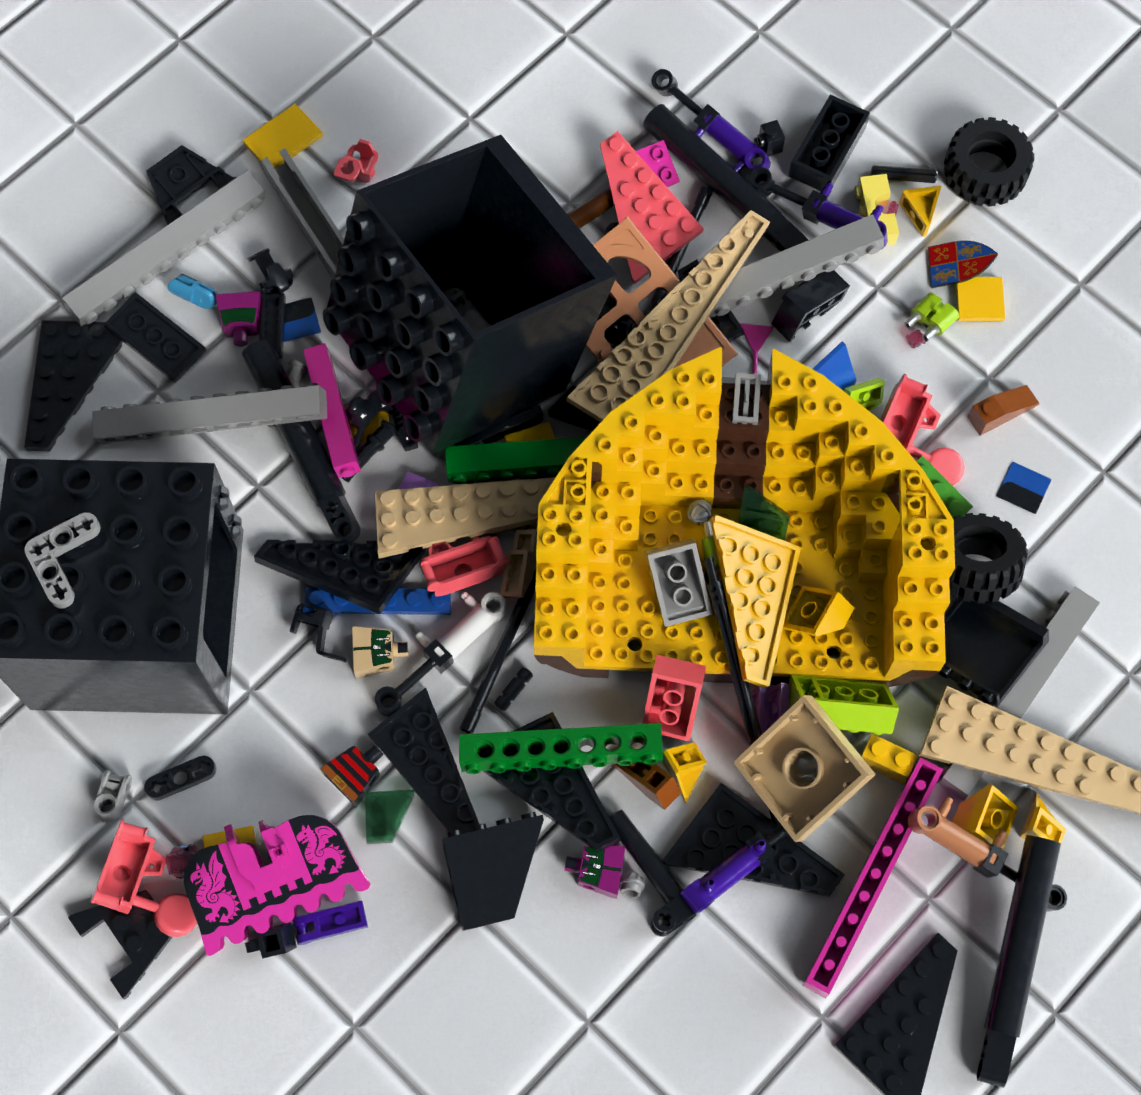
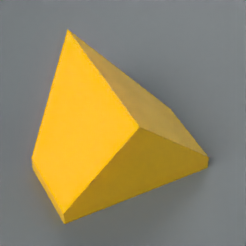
M941 186L906 189L902 192L899 204L922 237L927 236Z
M696 742L666 749L663 752L662 763L668 773L675 779L682 792L681 796L686 803L703 767L707 764Z
M1036 792L1020 837L1025 839L1026 835H1032L1061 843L1066 828L1056 821Z

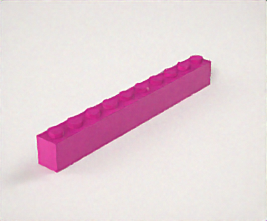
M921 757L915 764L802 985L825 999L829 996L912 832L908 825V816L911 811L925 806L943 771L942 768Z

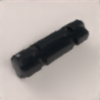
M524 667L521 668L516 674L517 678L514 677L502 691L503 695L498 696L494 704L500 710H507L511 705L510 701H514L526 686L525 683L532 679L533 674L530 670Z

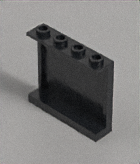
M959 597L944 615L946 662L938 674L945 679L950 678L954 680L961 689L972 691L984 703H991L998 707L1049 642V630L1000 601L977 603V601L971 600L966 602L963 601V598Z

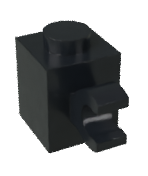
M291 922L269 927L265 933L260 934L257 932V939L245 943L247 953L260 950L262 959L285 954L297 948Z

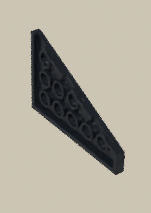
M939 933L929 941L833 1046L883 1095H921L958 952Z

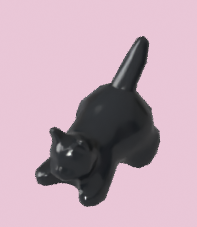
M377 389L371 392L367 399H363L360 396L354 398L345 410L347 418L357 429L354 436L356 448L360 444L366 427L379 412H386L390 415L394 410L392 406H387L383 403Z

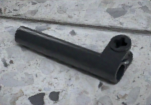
M620 810L613 814L610 820L620 836L622 844L626 846L627 851L666 903V905L654 913L650 923L651 930L655 935L665 937L697 915L680 895L684 890L625 812ZM659 920H667V926L664 924L660 926L658 924Z

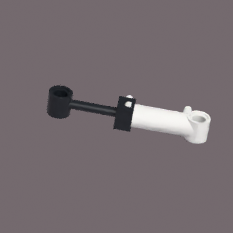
M463 592L461 598L472 611L442 638L439 640L435 639L433 642L422 632H418L416 638L425 647L423 652L427 661L397 688L394 689L393 687L386 686L377 691L375 703L380 714L390 717L401 708V696L431 669L435 667L442 674L454 663L453 659L492 624L501 621L506 613L503 596L496 592H490L484 595L479 604L471 595ZM491 604H497L500 606L499 609L496 611H490L487 609V607ZM391 697L395 699L394 703L390 706L382 704L385 698Z

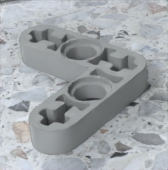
M91 513L79 514L32 538L25 545V554L48 599L57 608L70 606L74 601L75 594L56 557L93 539L99 534L100 523ZM87 521L89 522L91 529L88 531H86L83 523ZM74 527L79 536L76 537L71 528ZM64 532L70 535L67 543H56V537L60 533ZM50 540L54 549L51 550L46 541ZM38 546L41 548L42 554L39 556L35 554V548ZM55 567L57 572L53 578H43V572L46 568ZM57 584L64 592L65 598L62 600L58 598V593L54 588Z

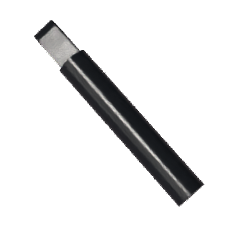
M664 104L657 105L648 113L644 119L643 127L658 141L664 140L667 149L733 211L743 218L752 210L770 221L763 236L780 252L808 241L806 236L782 215L781 211Z
M270 340L254 342L242 351V357L258 389L270 388L272 390H281L282 386H293ZM311 421L276 424L316 506L321 508L333 534L342 540H350V542L357 540L360 536L361 528L344 496L346 491ZM347 524H349L350 530L346 535H344L343 529Z
M1026 835L984 1024L986 1033L977 1070V1081L1002 1088L1007 1083L1016 1038H1019L1061 847V843L1032 835Z

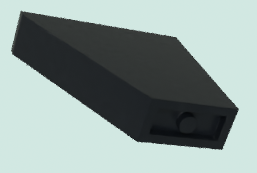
M535 812L520 815L521 820L514 822L511 821V818L496 821L497 826L489 828L486 827V824H480L471 827L472 832L462 834L461 830H455L446 833L447 838L441 840L462 931L515 918L544 821L543 815L536 816Z

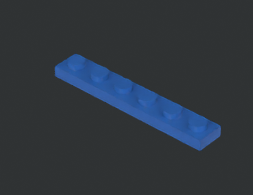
M305 587L304 604L329 609L333 614H377L318 588ZM399 588L381 614L451 615V593L436 597L434 592H429L427 589ZM304 607L305 613H315L316 611Z

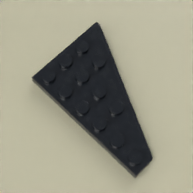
M42 320L24 444L26 451H51L56 444L57 438L64 432L65 425L72 415L75 416L85 401V397L93 390V385L101 373L104 374L113 361L114 355L121 349L123 341L105 328V322H92L91 324L86 323L80 326L77 321Z
M266 540L254 555V559L258 564L377 614H381L428 548L417 547L408 549L409 552L379 558L377 541H366V544L350 543V540L338 542L333 540H313L312 543H296V540Z
M551 712L514 731L562 728L554 713ZM559 747L555 752L564 753L567 748ZM535 748L531 750L530 753L533 755H537L541 753L542 750L539 748ZM508 750L505 755L513 756L517 751ZM482 752L480 757L486 758L491 755V752ZM564 766L557 767L554 770L531 768V770L525 772L511 769L502 773L483 771L596 852H600L621 841L583 767L571 769Z
M720 783L662 862L668 866L708 873L758 832L766 838L780 826ZM787 834L772 846L775 850L773 857L741 880L830 897L845 874L801 841L795 842Z

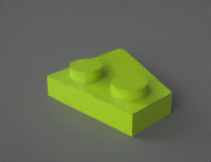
M876 378L846 387L844 392L868 411H871L882 403L885 381Z

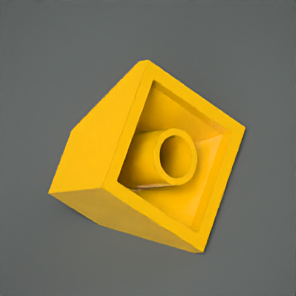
M803 585L785 617L783 629L813 636L841 630L848 622L855 608L838 591Z
M988 784L959 804L953 817V823L988 845L992 844L1000 830L1005 831L1007 835L1001 848L1003 850L1019 807L993 785Z

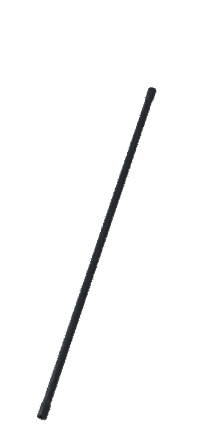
M706 186L700 188L690 213L698 223L713 194V191ZM689 243L672 255L668 262V267L675 275ZM656 289L645 317L658 305L657 302L666 297L667 293L663 289ZM536 568L524 598H518L472 704L468 708L459 727L461 731L467 734L474 733L481 717L482 709L533 597L536 585Z

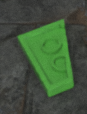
M923 455L916 461L926 473L952 518L958 515L963 517L973 507Z

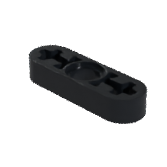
M199 756L150 777L145 782V792L153 800L165 799L213 778L217 770L216 764L208 756ZM202 763H205L207 766L211 765L207 768L208 772L205 774L202 771L195 772L201 769ZM191 767H192L193 771L195 772V773H194L195 776H196L195 779H193V775H192V773L189 771V768H191ZM178 772L187 773L186 782L180 785L174 783V776ZM167 777L169 783L173 786V788L169 789L168 785H164L167 783V781L165 780V778ZM158 782L159 785L164 786L160 787V793L156 794L155 791L151 790L154 788V783Z

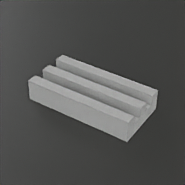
M736 373L732 423L758 424L761 374ZM743 379L745 380L743 416H738L740 381ZM750 380H755L753 417H748Z

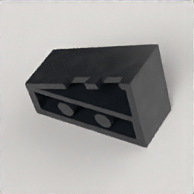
M835 270L831 272L824 271L817 274L810 281H803L797 289H790L782 296L783 302L771 325L785 339L791 342L801 327L806 330L811 326L809 321L817 315L822 317L841 302L850 285Z

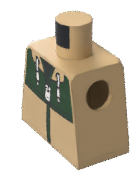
M352 627L353 668L356 679L395 670V657L409 656L408 642L394 643L392 630Z

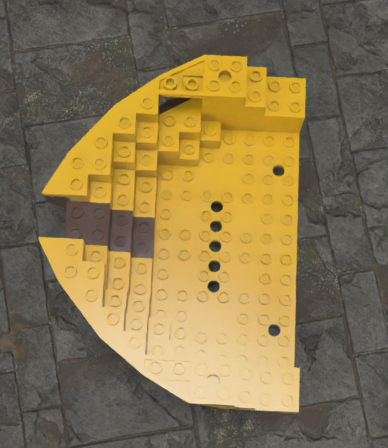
M722 347L716 348L669 370L612 410L567 459L539 502L533 647L534 656L541 664H547L555 669L581 677L608 678L609 670L653 672L656 657L660 655L705 665L706 670L703 682L733 683L707 585L709 583L705 581L713 614L665 627L644 555L646 550L692 539L697 545L703 574H707L703 560L705 555L701 542L702 539L706 538L703 523L699 525L692 523L687 517V508L696 499L705 500L710 504L711 517L708 520L710 522L711 518L715 515L728 520L733 519L736 523L801 547L786 615L803 585L838 591L855 608L848 622L841 630L813 636L782 629L770 685H777L779 683L789 684L790 676L794 674L886 683L888 687H893L921 679H929L936 675L946 662L944 613L950 604L949 578L955 569L954 519L924 470L880 419L824 375L776 349H772L767 385L760 384L757 425H752V423L742 424L741 422H737V424L732 423L735 383H722ZM740 384L738 416H743L745 384ZM750 384L748 417H753L755 384ZM718 569L717 574L719 577V581H721V571L720 569ZM632 640H637L641 643L642 647L638 651H632L629 649L628 643ZM829 648H836L840 652V657L837 659L830 658L827 655V650Z

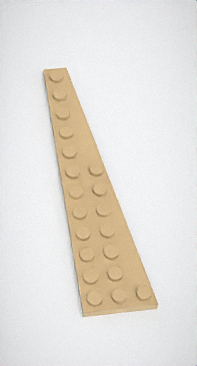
M750 210L730 230V233L689 272L688 276L681 283L679 282L640 322L639 326L634 328L627 335V338L573 390L566 401L601 423L612 410L673 369L768 228L770 221Z
M556 477L375 491L378 557L384 558L409 552L408 549L423 547L424 549L432 547V544L444 541L446 543L455 542L457 538L466 536L473 538L486 533L491 534L538 523L539 502Z
M949 686L944 688L919 756L948 764L961 765L967 769L987 772L989 775L1002 776L1015 782L1027 783L1041 789L1094 803L1110 805L1112 808L1124 809L1141 815V772Z

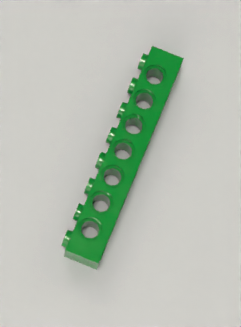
M661 723L459 735V764L461 771L467 774H479L481 771L502 773L511 769L525 772L531 770V768L554 770L557 767L564 766L577 769L582 767V765L605 767L607 764L617 763L621 766H628L635 762L656 764L658 761H663ZM634 743L643 744V746L639 749H634L631 747V745ZM610 744L618 746L615 750L606 749V746ZM586 745L592 747V750L588 752H583L580 749ZM559 747L567 748L564 753L555 752ZM535 748L542 750L537 755H533L530 752ZM508 750L517 751L513 756L505 755ZM482 752H491V755L486 758L480 757Z

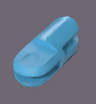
M181 274L168 284V290L172 294L201 308L211 309L217 304V292L212 287L187 275Z

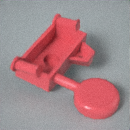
M903 374L900 381L894 386L880 420L911 456L919 459L923 455L954 485L962 478L965 468L959 453L953 449L943 447L937 448L928 454L912 446L918 429L935 430L941 415L929 404L933 395L925 392L928 385L907 378V374Z
M489 535L481 538L477 536L471 538L472 542L454 548L449 543H446V541L432 544V547H428V557L422 558L420 564L428 584L427 590L434 592L436 597H440L500 576L504 573L503 567L508 565L510 560L508 557H505L498 537L491 538Z
M122 819L110 846L91 903H96L128 914L132 905L154 912L156 926L162 933L171 937L187 935L197 924L188 896L173 893L156 902L136 895L143 876H162L167 859L153 849L156 839L146 836L148 827L144 828L124 823Z

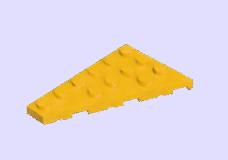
M715 515L711 518V526L742 679L751 684L767 688L771 682L801 547Z

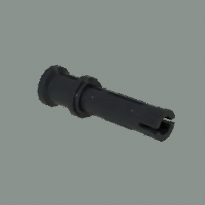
M386 420L380 422L381 425L373 434L367 436L366 443L357 451L361 469L377 451L380 452L385 449L384 445L393 436H397V430ZM357 473L351 477H342V479L349 483Z

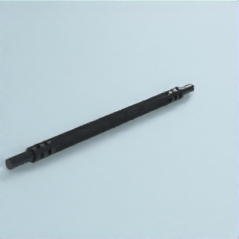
M710 557L703 559L709 579V584L707 585L747 738L751 746L762 735L749 682L742 679L722 580L719 581L714 558ZM769 809L771 820L781 827V823Z

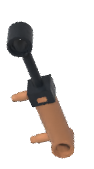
M948 796L945 797L938 810L933 806H923L911 811L909 814L908 825L913 832L924 834L972 864V869L986 878L995 877L1001 873L1008 879L1016 882L1018 872L1004 864L1009 854L1001 849L1007 835L1005 831L1000 830L992 844H986L946 818L953 799ZM922 814L928 819L927 826L921 821ZM1053 884L1050 893L1052 903H1048L1047 912L1060 910L1067 902L1065 890L1061 886Z

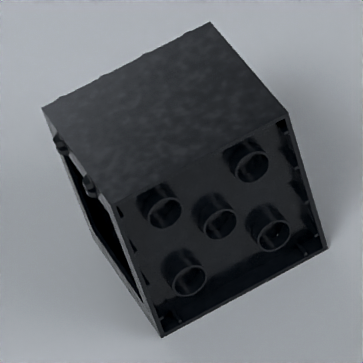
M500 134L356 191L351 214L346 219L347 230L342 248L338 251L339 261L335 277L330 282L331 292L327 308L323 310V320L326 328L332 335L340 334L348 344L350 357L354 365L361 371L367 369L374 378L378 395L383 403L387 406L394 405L403 416L404 427L408 436L415 442L422 441L433 455L565 391L612 289L617 274ZM459 286L466 292L468 298L491 326L474 333L443 294V291Z
M52 459L6 460L0 505V679L30 710L228 714L244 530L242 519L237 516L230 500V491L224 486L215 463ZM91 513L100 523L99 534L93 539L56 557L75 594L74 601L70 606L57 608L48 599L25 554V545L32 538L79 514ZM88 521L83 523L86 531L91 529ZM74 527L71 528L75 536H79ZM64 532L60 533L56 537V543H67L70 535ZM50 540L46 541V542L48 543L50 549H51V550L54 549V547H53V545L51 544ZM39 546L36 547L35 554L39 556L42 554L41 548ZM46 568L43 572V578H53L57 572L56 568ZM58 584L55 585L54 588L58 593V598L60 600L64 599V592Z

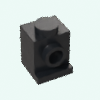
M778 120L761 124L759 134L754 138L755 144L768 157L783 152L785 136Z

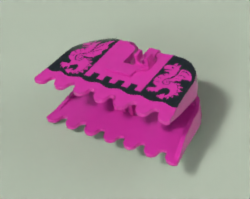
M302 815L290 819L277 827L268 826L263 820L259 821L261 835L273 862L267 866H264L255 845L240 842L231 824L224 826L226 843L206 847L191 857L184 870L183 883L200 929L206 955H214L223 949L225 936L228 937L231 943L240 944L248 938L249 925L260 934L265 933L269 927L273 926V915L278 916L284 923L291 922L297 916V905L299 904L306 911L315 912L321 905V894H326L333 902L340 901L345 895V884H351L359 892L365 891L370 887L369 880L358 865L344 836L330 820L316 815Z

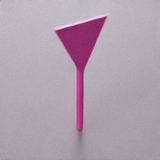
M740 324L753 351L752 374H757L758 352L774 326Z

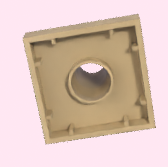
M803 695L733 762L795 842L804 841L876 775L812 695Z

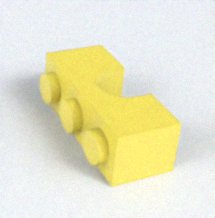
M887 174L859 178L858 186L854 188L856 200L859 199L860 202L858 208L859 215L867 217L877 205L888 204L891 193ZM881 213L878 220L882 221L887 227V245L896 244L899 230L895 213Z

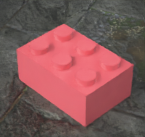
M657 655L642 724L661 723L663 736L690 742L706 666Z

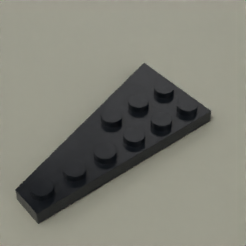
M425 688L368 733V736L448 832L461 830L462 834L472 832L471 827L480 824L428 691Z

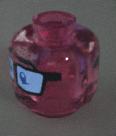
M189 844L171 849L170 854L166 855L169 875L173 874L176 879H184V870L187 863L199 851L196 845Z

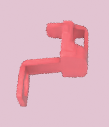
M359 139L357 145H352L348 149L347 156L338 161L334 176L349 182L358 180L369 183L375 174L373 169L379 155L373 149L371 142ZM355 151H358L361 155L359 160L352 158Z

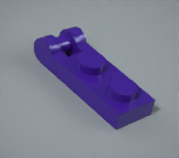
M363 901L295 917L292 920L294 928H297V945H304L316 940L368 928ZM314 923L315 931L308 933L307 925Z

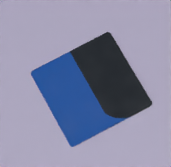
M312 298L286 304L284 342L321 333Z
M1012 462L997 497L1036 514L1051 479Z

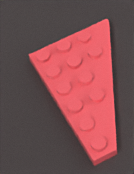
M618 131L600 144L619 224L628 216L664 262L703 233L704 228ZM627 259L631 280L634 284L649 274V271L643 265L634 260Z

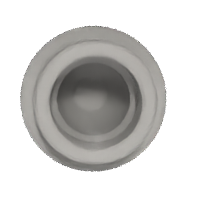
M696 499L687 508V517L692 523L699 525L708 521L711 517V506L705 500Z
M634 871L627 872L619 883L621 894L630 898L640 897L641 892L645 888L643 877Z

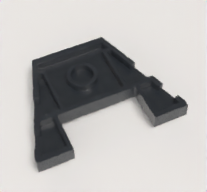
M183 145L146 170L167 225L183 215L176 205L204 184L212 180L221 189L237 178L225 173V170L220 167H215L208 163L205 158Z
M147 890L137 892L136 894L154 901ZM99 905L68 917L81 937H84L105 922L129 956L132 963L110 979L124 1000L132 993L131 990L143 978L154 959L158 958L172 939L171 936L162 933L156 926L154 912L132 905L128 914Z

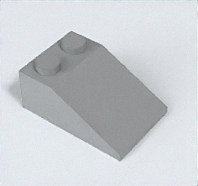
M688 539L644 551L648 572L665 627L713 614L695 541Z

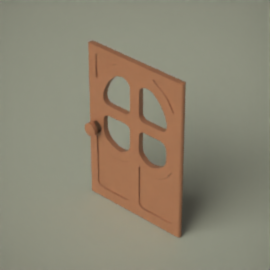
M628 216L593 246L607 263L615 257L631 259L643 265L649 271L650 276L647 281L632 293H626L615 280L609 293L616 302L615 307L596 322L586 344L587 349L599 363L603 362L614 350L604 337V331L620 317L628 316L635 326L638 327L645 318L638 308V303L656 288H661L669 294L679 282L681 283ZM708 316L675 367L719 347H722L723 367L739 353Z

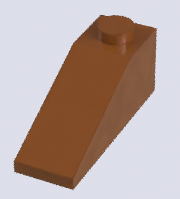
M1025 385L992 395L973 405L968 419L981 436L1033 409L1040 403L1030 388Z
M635 762L628 766H621L618 763L612 764L645 796L664 810L682 793L673 776L656 764H644L643 762Z

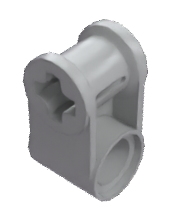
M109 770L103 773L93 805L94 810L102 820L112 822L119 818L131 788L132 776L126 775L123 777L115 775ZM113 803L110 811L102 812L104 805Z

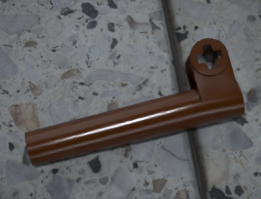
M610 187L567 213L579 229L614 206Z

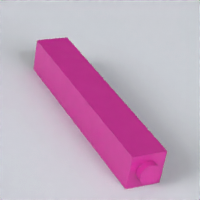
M326 343L304 349L303 352L311 383H317L326 390L327 419H321L333 468L339 478L351 477L355 473L361 472L331 354Z

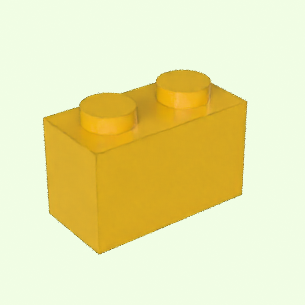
M871 734L861 757L872 770L904 784L910 776L918 755Z

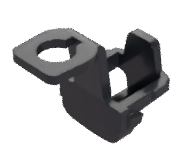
M269 248L248 257V262L256 261L265 277V280L259 283L261 291L265 294L283 293L292 286L294 275L291 268L284 270L279 263H274L269 254Z
M304 603L299 604L293 616L290 632L296 634L300 623L319 627L316 645L317 654L346 663V658L324 652L326 632L330 628L333 612L322 607ZM304 607L316 610L313 615L303 613Z

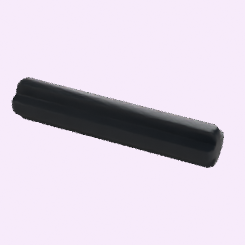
M873 165L870 174L871 176L887 174L888 180L936 183L937 171L930 169Z

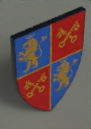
M968 240L929 246L931 287L937 288L973 279L994 262L998 253L987 245Z

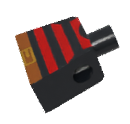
M374 744L364 753L356 746H352L320 769L323 775L357 807L380 776V772L374 764L383 756V753Z

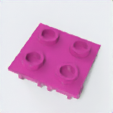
M664 140L636 151L667 187L680 182Z

